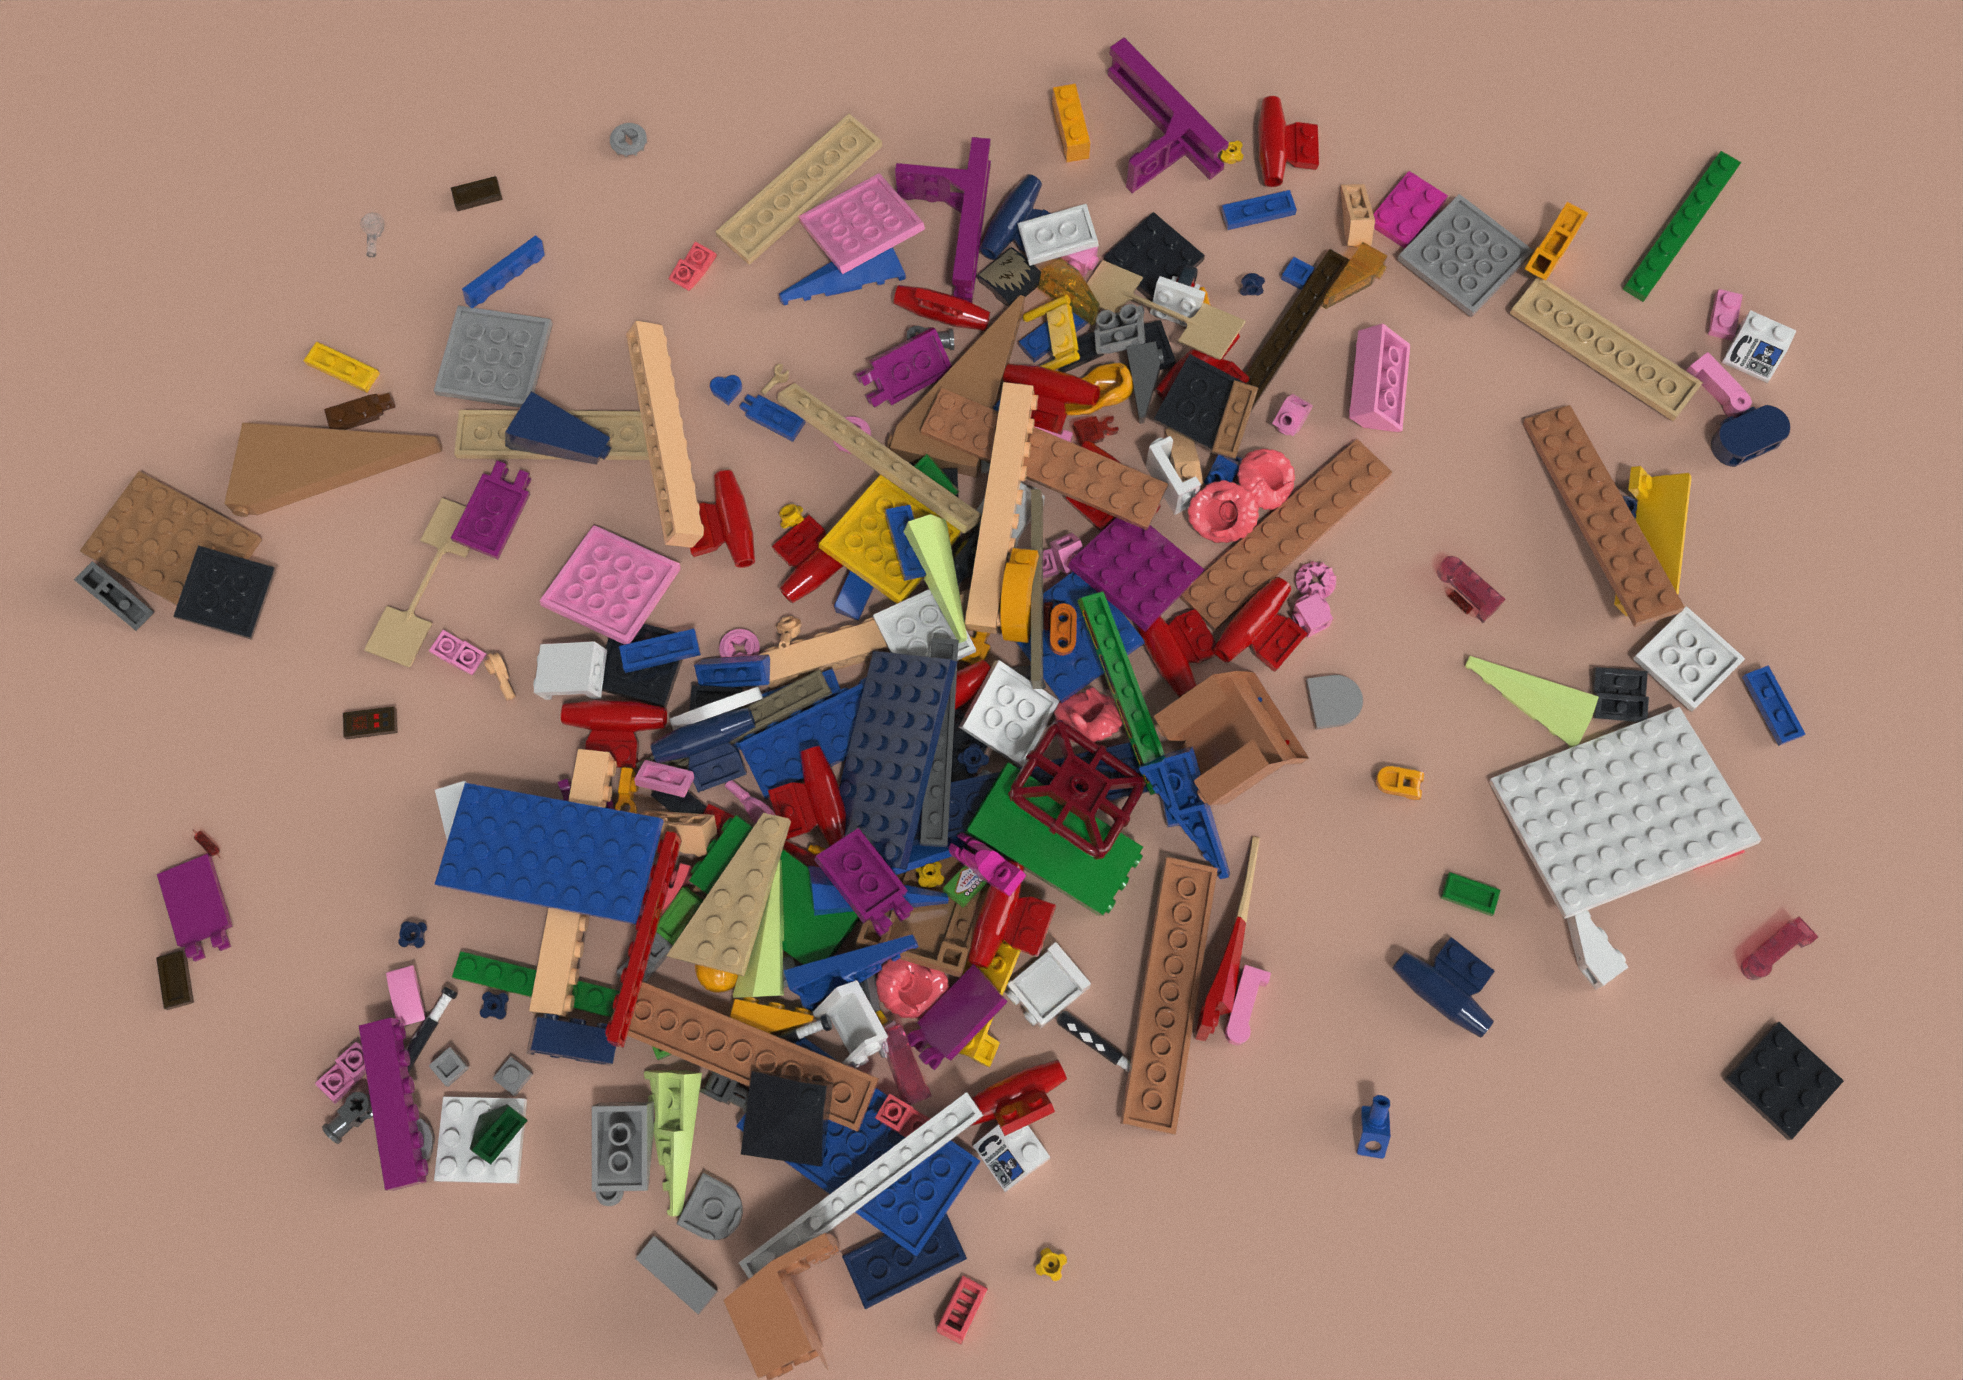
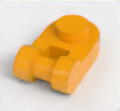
M1386 766L1378 772L1376 785L1382 792L1403 796L1411 800L1421 799L1422 790H1420V783L1424 781L1423 772L1394 766ZM1404 779L1410 781L1409 787L1403 786Z

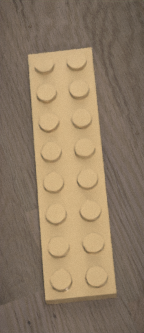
M848 114L716 230V236L750 265L799 221L800 215L813 209L882 147V140L852 115Z
M1540 277L1535 279L1510 312L1511 315L1673 422L1703 383L1569 294Z
M459 410L454 452L457 459H562L505 447V431L519 410ZM566 411L611 437L609 446L612 449L605 460H649L640 411Z

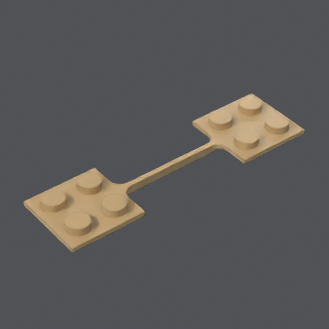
M1102 260L1078 295V299L1103 310H1111L1113 313L1120 312L1128 301L1133 300L1181 320L1187 324V328L1178 342L1218 360L1222 359L1246 322L1244 319L1206 303L1202 304L1194 317L1188 318L1134 295V291L1143 277Z
M441 498L420 539L421 542L438 549L428 572L407 611H399L386 606L364 651L411 668L432 626L431 622L415 616V608L442 555L450 552L466 558L470 548L451 540V536L466 506Z

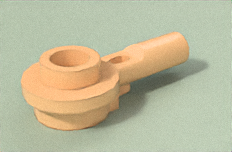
M787 616L782 618L777 624V631L781 633L780 649H788L792 638L800 634L802 626L800 619Z
M499 653L487 654V660L484 661L488 673L490 675L494 674L498 678L500 689L506 701L515 698L516 696L508 682L509 676Z

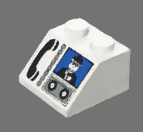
M1750 310L1740 323L1722 363L1768 383L1786 354L1796 330Z
M997 1125L973 1145L1004 1192L1008 1191L1050 1159L1049 1154L1028 1125L1004 1136L999 1125Z

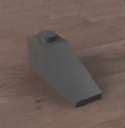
M1156 341L1127 347L1128 364L1132 375L1133 391L1140 424L1145 422L1160 373V364L1164 363L1162 349H1157Z
M93 561L74 579L135 631L154 613Z

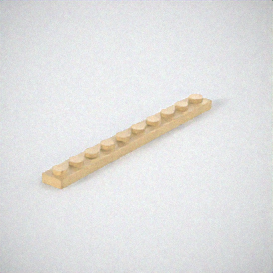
M796 383L778 393L777 401L964 534L981 521V513Z

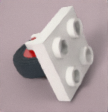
M1186 265L1180 277L1173 276L1170 280L1160 276L1156 283L1153 303L1188 318L1194 317L1202 306L1206 293L1199 290L1201 285L1195 283L1198 269ZM1151 308V315L1187 327L1185 322Z

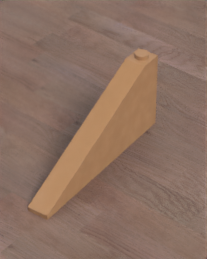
M1020 295L896 426L895 433L890 434L887 448H890L892 452L905 461L915 464L928 454L941 469L957 468L958 474L977 478L981 459L921 434L920 430L941 388L993 409V406L1000 397L1004 382V370L1009 364L1024 311L1025 296Z
M242 423L224 504L236 516L260 515L442 452L443 447L438 439L433 436Z

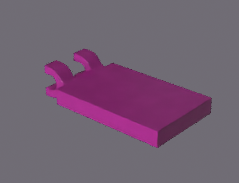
M931 327L869 360L872 367L855 373L858 382L862 383L863 386L868 385L872 381L875 382L878 390L865 395L868 403L872 404L875 408L886 400L888 404L893 405L940 380L952 368V365L936 329Z
M498 460L490 476L482 474L451 536L453 542L497 560L530 496L526 489L531 482L529 473L519 470L514 484L505 481L504 479L509 469L506 468L507 465Z
M859 828L816 855L815 862L863 924L871 920L875 931L880 937L887 933L889 927L893 924L884 915L885 913L893 909L901 922L910 917V912L914 908L903 897L908 890Z
M205 854L158 873L157 878L177 946L185 947L186 957L189 959L193 958L195 962L206 958L200 941L209 937L212 947H218L220 951L230 948L231 944L225 930L233 926L212 857Z
M973 964L917 1022L921 1028L910 1032L904 1039L909 1046H914L921 1053L918 1056L925 1065L929 1064L935 1070L945 1057L951 1061L1008 1001L984 973ZM929 1043L931 1047L925 1049V1047Z

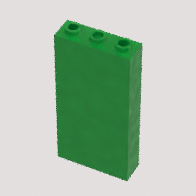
M1009 762L1005 764L964 832L1009 861L1022 865L1025 871L1094 914L1103 916L1105 912L1107 914L1110 913L1116 903V900L1113 899L1118 890L1122 891L1129 881L1127 874L1131 867L1136 868L1143 857L1140 853L1143 846L1120 832L1114 845L1103 859H1094L1057 833L1052 834L1049 832L1047 826L1019 808L1014 801H1010L1008 792H1010L1012 783L1020 769ZM1029 776L1022 788L1045 785ZM1049 796L1025 798L1054 819L1057 818L1063 808L1062 805ZM1069 811L1062 824L1091 844L1085 822ZM1095 817L1103 841L1111 826Z
M740 816L730 817L722 827L724 832L718 840L714 839L708 846V854L705 859L698 861L691 870L692 877L689 881L706 894H709L754 826ZM783 847L780 860H782L784 914L783 950L803 965L833 957L860 918L854 911L814 916L808 865Z

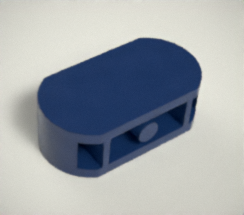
M1764 405L1758 409L1751 407L1744 411L1741 416L1737 418L1731 416L1720 423L1721 427L1712 437L1711 450L1718 461L1727 466L1736 467L1777 449L1790 433V421L1786 414L1777 407L1771 405Z

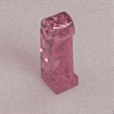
M1448 556L1443 559L1438 567L1437 575L1439 579L1445 583H1450L1479 610L1476 618L1482 623L1492 616L1506 600L1458 557Z
M1798 916L1786 923L1745 958L1741 964V971L1747 979H1761L1769 975L1772 971V965L1798 944L1801 948L1814 942L1818 936Z
M898 1023L884 1029L888 1038L882 1043L883 1050L901 1100L908 1105H912L932 1097L929 1087L926 1086L910 1048L907 1035L901 1024Z

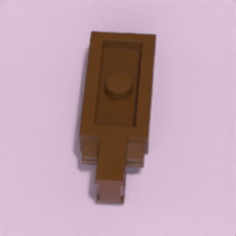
M390 393L381 395L370 394L326 408L324 411L329 429L348 430L379 420V416L384 414L383 411L396 407Z

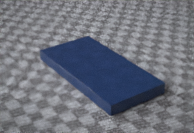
M947 1213L917 1257L887 1235L842 1256L865 1309L967 1259Z

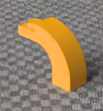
M1567 201L1545 239L1535 250L1525 270L1546 281L1567 251L1589 212Z
M1013 548L1010 561L1006 563L1001 593V630L1003 640L1029 643L1031 634V593L1039 558L1038 550Z

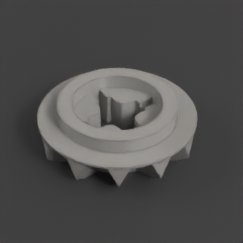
M635 123L621 124L610 135L611 147L617 155L622 154L626 158L632 154L637 156L640 150L644 151V146L647 144L646 132ZM626 135L632 140V145H628L626 142Z

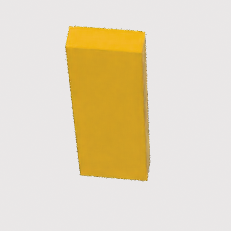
M317 341L303 360L306 365L368 393L380 374L377 369Z

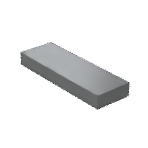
M653 1236L635 1258L697 1314L702 1312L718 1292L656 1236Z

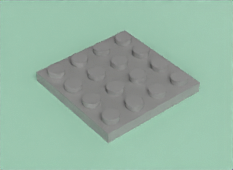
M1459 194L1399 254L1397 260L1472 317L1530 258L1534 250Z
M457 306L434 387L435 394L521 408L530 392L535 393L553 325L551 319Z

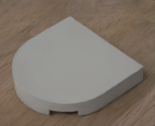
M1329 675L1308 678L1306 680L1316 730L1347 725L1359 715L1363 706V695L1359 686L1350 678L1342 675Z
M703 1173L676 1224L704 1239H724L738 1228L742 1220V1201L733 1188Z

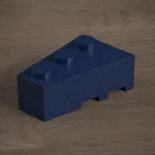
M543 1013L542 1018L537 1017L533 1021L526 1054L535 1055V1053L550 1055L552 1058L562 1057L608 1066L613 1064L616 1046L611 1045L607 1041L605 1035L607 1024L597 1023L596 1027L587 1026L585 1020L570 1018L569 1022L558 1021L559 1016Z

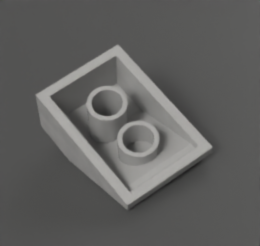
M654 1102L598 1103L592 1106V1192L648 1190L654 1133Z

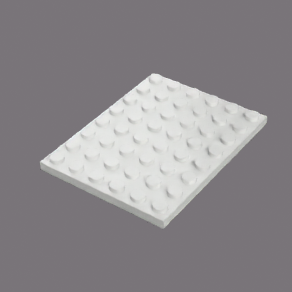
M1680 707L1491 778L1489 782L1564 919L1759 844L1762 840Z

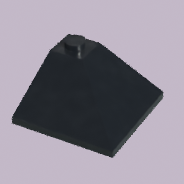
M752 1070L741 1155L822 1167L834 1082Z

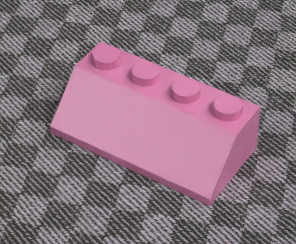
M1383 323L1358 331L1349 418L1363 428L1401 432L1403 429L1410 344Z

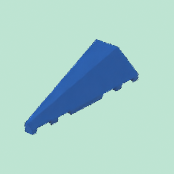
M892 247L844 274L838 270L833 262H830L779 293V298L783 305H788L790 300L803 298L804 301L811 300V296L825 293L826 296L850 292L862 289V285L873 282L882 285L885 284L887 279L898 277L899 281L906 279V275Z
M1193 746L1169 752L1139 767L1141 774H1144L1150 781L1153 790L1167 804L1168 810L1191 841H1194L1202 851L1206 861H1209L1214 868H1218V877L1220 879L1228 878L1230 871L1211 807L1200 799L1197 793L1199 789L1194 783V780L1201 776Z
M808 866L814 916L852 912L853 909L820 867ZM904 885L908 891L903 897L912 907L948 904L947 893Z
M912 934L783 971L789 990L800 996L803 1007L813 1012L818 1007V1003L825 1000L836 987L856 980L860 984L881 971V964L890 958L892 961H897L901 958L900 953L912 948L916 949L919 946Z

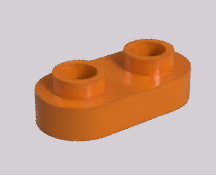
M1065 603L1056 605L1050 616V648L1055 654L1060 656L1070 654L1076 645L1077 613L1071 605ZM1066 616L1068 620L1061 622L1058 617ZM1064 640L1066 641L1067 645L1065 647L1059 646L1058 641Z

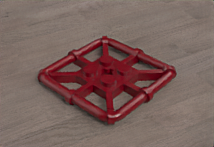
M1062 720L1053 721L1042 735L1034 750L1029 751L1027 754L1026 762L1013 781L1010 792H1008L1009 799L1014 801L1019 808L1049 828L1048 831L1052 834L1057 833L1096 860L1103 859L1111 850L1123 827L1129 824L1131 820L1130 815L1146 785L1145 779L1135 770L1107 752V748L1102 744L1098 746ZM1054 736H1057L1064 758L1060 767L1043 756ZM1069 738L1093 754L1089 764L1074 755ZM1102 760L1126 778L1109 779L1095 768L1099 761ZM1036 766L1053 776L1049 785L1022 788ZM1080 784L1083 792L1078 791L1075 786ZM1133 789L1122 809L1105 799L1109 790ZM1049 796L1062 805L1063 808L1057 818L1054 819L1025 798ZM1098 808L1114 820L1103 841L1094 816ZM1069 811L1085 822L1091 844L1062 824Z

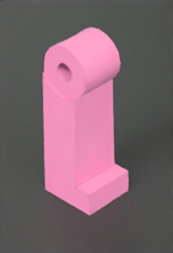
M1709 352L1704 354L1686 370V372L1703 382L1702 386L1723 406V411L1728 417L1734 416L1737 418L1750 408L1752 404L1751 397Z
M1248 965L1242 968L1234 997L1233 1010L1229 1014L1225 1028V1037L1230 1044L1238 1046L1248 1040L1251 1034L1249 1020L1259 985L1267 986L1271 976L1270 972Z

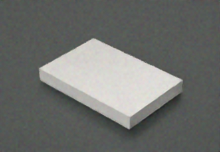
M1087 204L1017 223L1029 266L1099 246Z

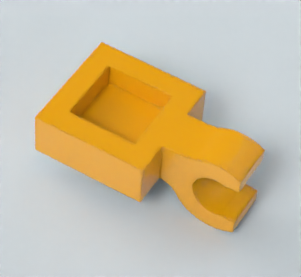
M977 631L975 638L970 636L976 652L958 661L971 665L982 659L985 660L991 650V646L986 644L991 633Z
M622 767L618 789L619 800L616 803L615 810L622 811L624 806L629 805L630 813H637V806L632 800L634 792H638L639 786L635 785L634 779L637 774L632 768Z

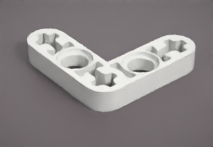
M758 686L680 714L669 720L674 731L682 726L694 724L763 699Z

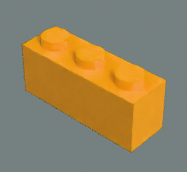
M1076 83L1053 87L1052 105L1066 163L1089 159L1090 139Z

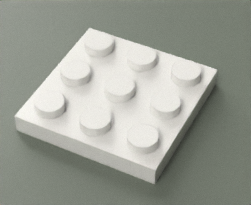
M930 589L873 615L890 653L931 657L932 638L956 639ZM967 630V640L958 643V660L976 652V648Z
M1686 606L1633 660L1644 670L1648 671L1655 680L1692 712L1745 658Z
M996 660L959 728L1017 766L1023 767L1029 751L1034 750L1059 700L1043 689H1033L1031 681L1000 660Z
M443 1097L434 1181L519 1184L525 1125L491 1165L473 1153L469 1148L480 1115L508 1104L526 1117L527 1099Z

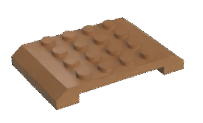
M953 856L938 861L942 865L940 871L941 875L944 876V882L933 888L922 887L918 884L919 873L915 869L896 876L903 885L943 893L944 886L965 865ZM987 883L964 908L948 896V904L913 907L914 910L910 912V917L902 922L897 918L894 910H890L884 915L893 924L889 927V931L881 937L875 931L871 920H868L862 925L856 946L865 948L913 934L919 947L900 953L901 960L961 977L968 959L973 929L990 884Z

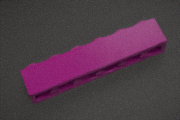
M391 1017L359 1025L385 1191H396L426 1183L428 1164L422 1156L421 1148L424 1146V1139L417 1126L419 1110L413 1102L412 1093L415 1091V1085L408 1072L410 1056L404 1048L403 1039L406 1038L405 1027L403 1023H400V1020Z

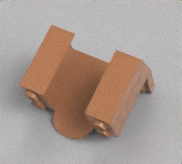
M1233 671L1213 674L1154 716L1157 721L1156 727L1161 735L1167 737L1169 741H1186L1181 749L1193 746L1201 776L1195 779L1194 783L1199 789L1197 790L1198 796L1208 805L1227 804L1285 764H1302L1309 759L1264 686L1253 672Z
M824 1233L772 1260L723 1300L758 1379L766 1376L767 1380L777 1376L780 1377L794 1369L792 1363H794V1366H797L818 1356L828 1370L826 1359L821 1350L823 1347L822 1342L791 1274L798 1275L810 1269L811 1263L817 1265L841 1252L840 1245L835 1236Z

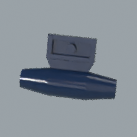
M1026 175L1008 194L994 216L980 247V252L985 257L995 260L1013 240L1020 248L1019 250L1026 253L1017 223L1051 214L1045 209H1033L1042 187V182L1036 176Z
M749 708L728 711L694 724L677 728L651 743L650 747L657 763L689 757L688 770L693 771V782L697 792H701L747 775V770L740 753L730 741L755 728L756 724Z
M1452 937L1434 958L1433 966L1405 951L1392 967L1415 994L1448 1020L1480 1038L1483 1037L1494 1023V1020L1471 996L1478 994L1495 971Z

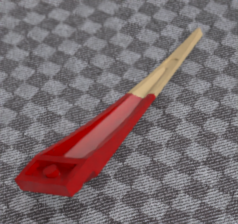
M1252 837L1245 881L1234 925L1218 972L1199 1013L1196 1040L1206 1042L1209 1034H1214L1215 1027L1218 1026L1219 1016L1232 1013L1260 837Z

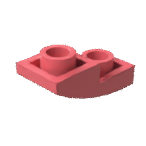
M695 242L686 258L678 261L668 279L690 291L707 272L717 254Z
M680 863L679 869L674 870L671 878L673 889H668L661 917L682 887L689 886V880L692 877V867L690 865Z
M890 1093L875 1117L878 1121L905 1138L930 1120L929 1117L916 1111L912 1106Z

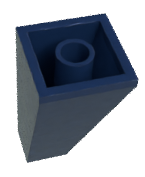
M532 391L505 431V447L509 449L597 465L600 459L605 460L612 449L609 446L611 437Z

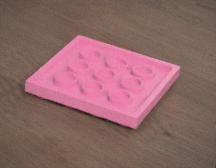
M880 173L799 216L802 226L842 274L925 230L923 221Z
M593 525L542 596L540 604L544 608L624 645L630 644L681 570V567L675 561Z

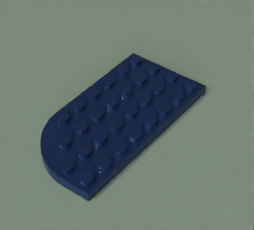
M873 651L839 791L846 812L844 836L859 828L890 867L907 870L957 665V662L951 659Z

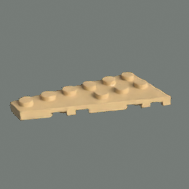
M767 813L762 814L666 955L667 957L740 976L745 975L791 823L788 818Z

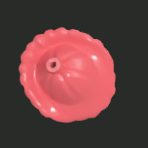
M1259 449L1247 453L1241 460L1238 481L1245 490L1251 492L1259 508L1273 510L1280 507L1290 497L1294 488L1295 471L1294 467L1291 466L1290 460L1283 453L1273 449Z
M1221 480L1206 485L1191 499L1188 508L1189 522L1195 531H1198L1207 540L1214 543L1235 542L1240 538H1245L1248 533L1253 531V527L1257 525L1259 507L1250 491L1245 490L1244 487L1236 483Z
M1094 687L1087 689L1086 693L1074 694L1065 702L1058 703L1054 711L1056 721L1062 720L1065 724L1071 726L1093 742L1097 740L1102 741L1112 736L1113 733L1118 732L1123 724L1114 698L1100 694Z
M890 958L887 963L882 965V970L879 971L878 978L876 979L880 1002L892 1013L898 1014L902 1018H922L950 989L944 972L901 959L892 961Z

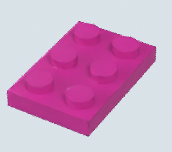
M1408 171L1375 211L1374 229L1405 249L1446 202L1448 195Z

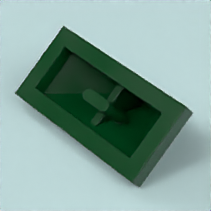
M508 1104L480 1115L469 1149L491 1165L526 1124L527 1118Z

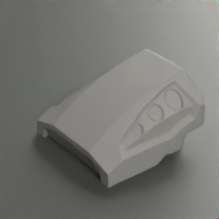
M1128 304L1122 307L1118 313H1113L1111 310H1103L1096 316L1095 344L1097 354L1127 350L1129 346L1145 343L1143 320L1145 311L1142 305Z

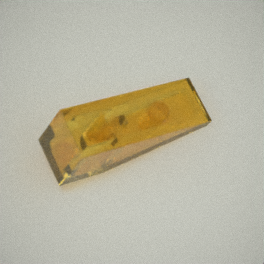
M1362 242L1327 292L1322 307L1327 309L1371 286L1376 278L1381 279L1387 269V266L1384 265L1387 255Z
M1062 258L1043 268L1038 288L1053 299L1067 294L1071 301L1069 305L1072 307V312L1089 324L1094 325L1100 304L1079 270Z

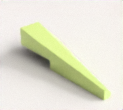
M931 514L908 521L904 534L926 572L924 580L953 634L959 640L958 643L967 640V633L947 522L945 519Z
M1469 656L1465 665L1467 669L1471 668L1483 678L1485 683L1491 684L1498 689L1503 697L1530 718L1538 720L1549 729L1548 732L1554 736L1557 735L1565 741L1569 748L1579 745L1592 719L1598 696Z
M780 859L745 975H738L733 998L784 995L782 941H784L782 860Z
M687 1070L644 1071V1078L650 1080L652 1095L648 1096V1102H654V1137L659 1165L664 1166L666 1182L662 1183L663 1191H668L670 1199V1209L667 1210V1215L679 1216L682 1214L702 1073Z

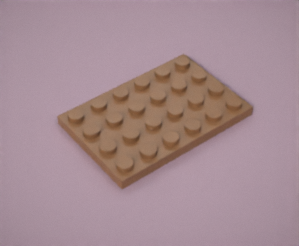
M138 471L86 541L80 552L177 606L198 545L248 560L262 539L253 532Z

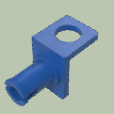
M1218 455L1204 480V484L1208 485L1221 480L1232 482L1239 470L1242 459L1236 456V459L1232 460Z
M1376 1095L1373 1097L1372 1107L1362 1106L1361 1108L1362 1133L1357 1148L1358 1155L1380 1159L1385 1157L1391 1137L1388 1110L1390 1108V1100L1386 1096ZM1370 1141H1376L1381 1144V1147L1376 1150H1370L1365 1145Z

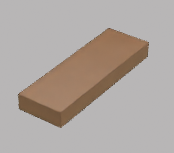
M1234 380L1211 453L1236 459L1258 387Z

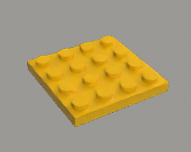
M880 474L819 543V548L898 604L909 596L924 577L904 581L886 520L885 510L910 505L914 519L930 514L939 518L942 517ZM946 521L950 544L952 545L960 536L961 531Z

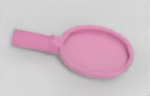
M733 780L725 784V787L744 805L747 814L755 823H757L763 813L775 815L767 804L750 796L749 792H746Z

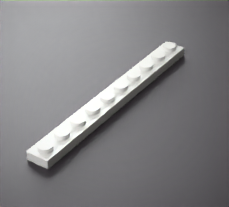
M966 1092L740 1261V1266L750 1279L772 1260L824 1233H828L984 1116L968 1092Z

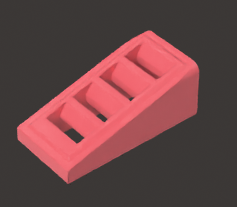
M962 1276L937 1326V1332L962 1345L988 1288ZM963 1288L978 1295L977 1299L975 1300L962 1293ZM958 1299L973 1306L972 1309L969 1310L958 1304ZM955 1310L966 1316V1321L951 1314L952 1311ZM949 1321L961 1327V1331L959 1332L958 1330L946 1325L947 1322Z

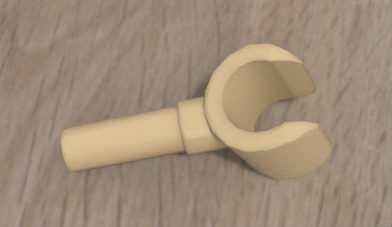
M783 364L775 366L774 377L760 391L763 395L777 383L787 382L789 370L780 374L783 370Z

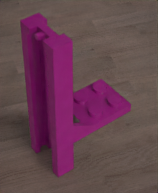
M1125 37L1112 45L1109 55L1112 57V66L1108 68V77L1165 134L1160 139L1153 140L1146 149L1140 153H1135L1129 159L1126 188L1131 193H1134L1183 156H1186L1209 180L1223 171L1224 163L1217 157V154L1222 150L1228 149L1229 143Z
M972 137L967 170L896 163L895 168L897 193L901 198L905 200L918 199L928 202H945L961 213L952 283L955 285L954 296L973 303L991 169V160H989L991 139ZM950 184L964 193L950 192Z

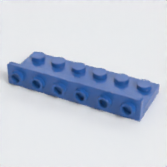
M866 678L859 681L858 685L851 689L843 688L834 697L828 700L821 699L815 702L812 708L804 712L802 710L796 711L789 716V719L781 723H771L765 728V731L758 734H749L742 739V742L738 745L765 799L770 797L768 790L792 782L800 783L804 781L800 752L820 746L831 767L846 760Z

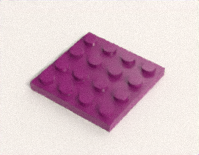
M1119 518L1113 520L1067 566L1098 593L1103 591L1110 603L1144 631L1205 570L1151 525L1148 530H1144Z

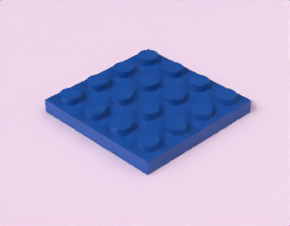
M1074 572L1043 593V679L1061 703L1068 700L1104 673L1077 602L1082 597L1098 592ZM1107 600L1126 653L1129 655L1145 642L1125 615ZM1062 603L1071 605L1077 613L1076 645L1074 650L1065 656L1055 654L1050 648L1051 612L1056 605ZM1066 616L1058 617L1061 622L1068 620ZM1030 634L1029 643H1016L1031 662ZM1064 640L1058 641V644L1061 647H1065L1067 645L1066 641Z

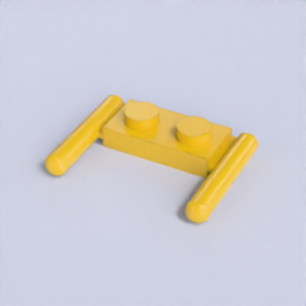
M1067 294L1023 314L1025 322H1030L1045 314L1047 315L1052 352L1055 359L1040 367L1056 370L1080 359L1077 352L1079 349L1072 307L1069 305L1071 301Z

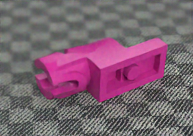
M960 833L957 837L967 843L968 848L976 853L975 855L964 848L961 850L952 843L949 846V852L955 859L971 869L980 879L1009 897L1027 876L1021 869L1007 862L999 853L967 833Z

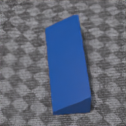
M850 571L835 602V612L859 621L874 587Z
M769 655L702 659L694 665L699 686L743 687L768 685L770 683Z

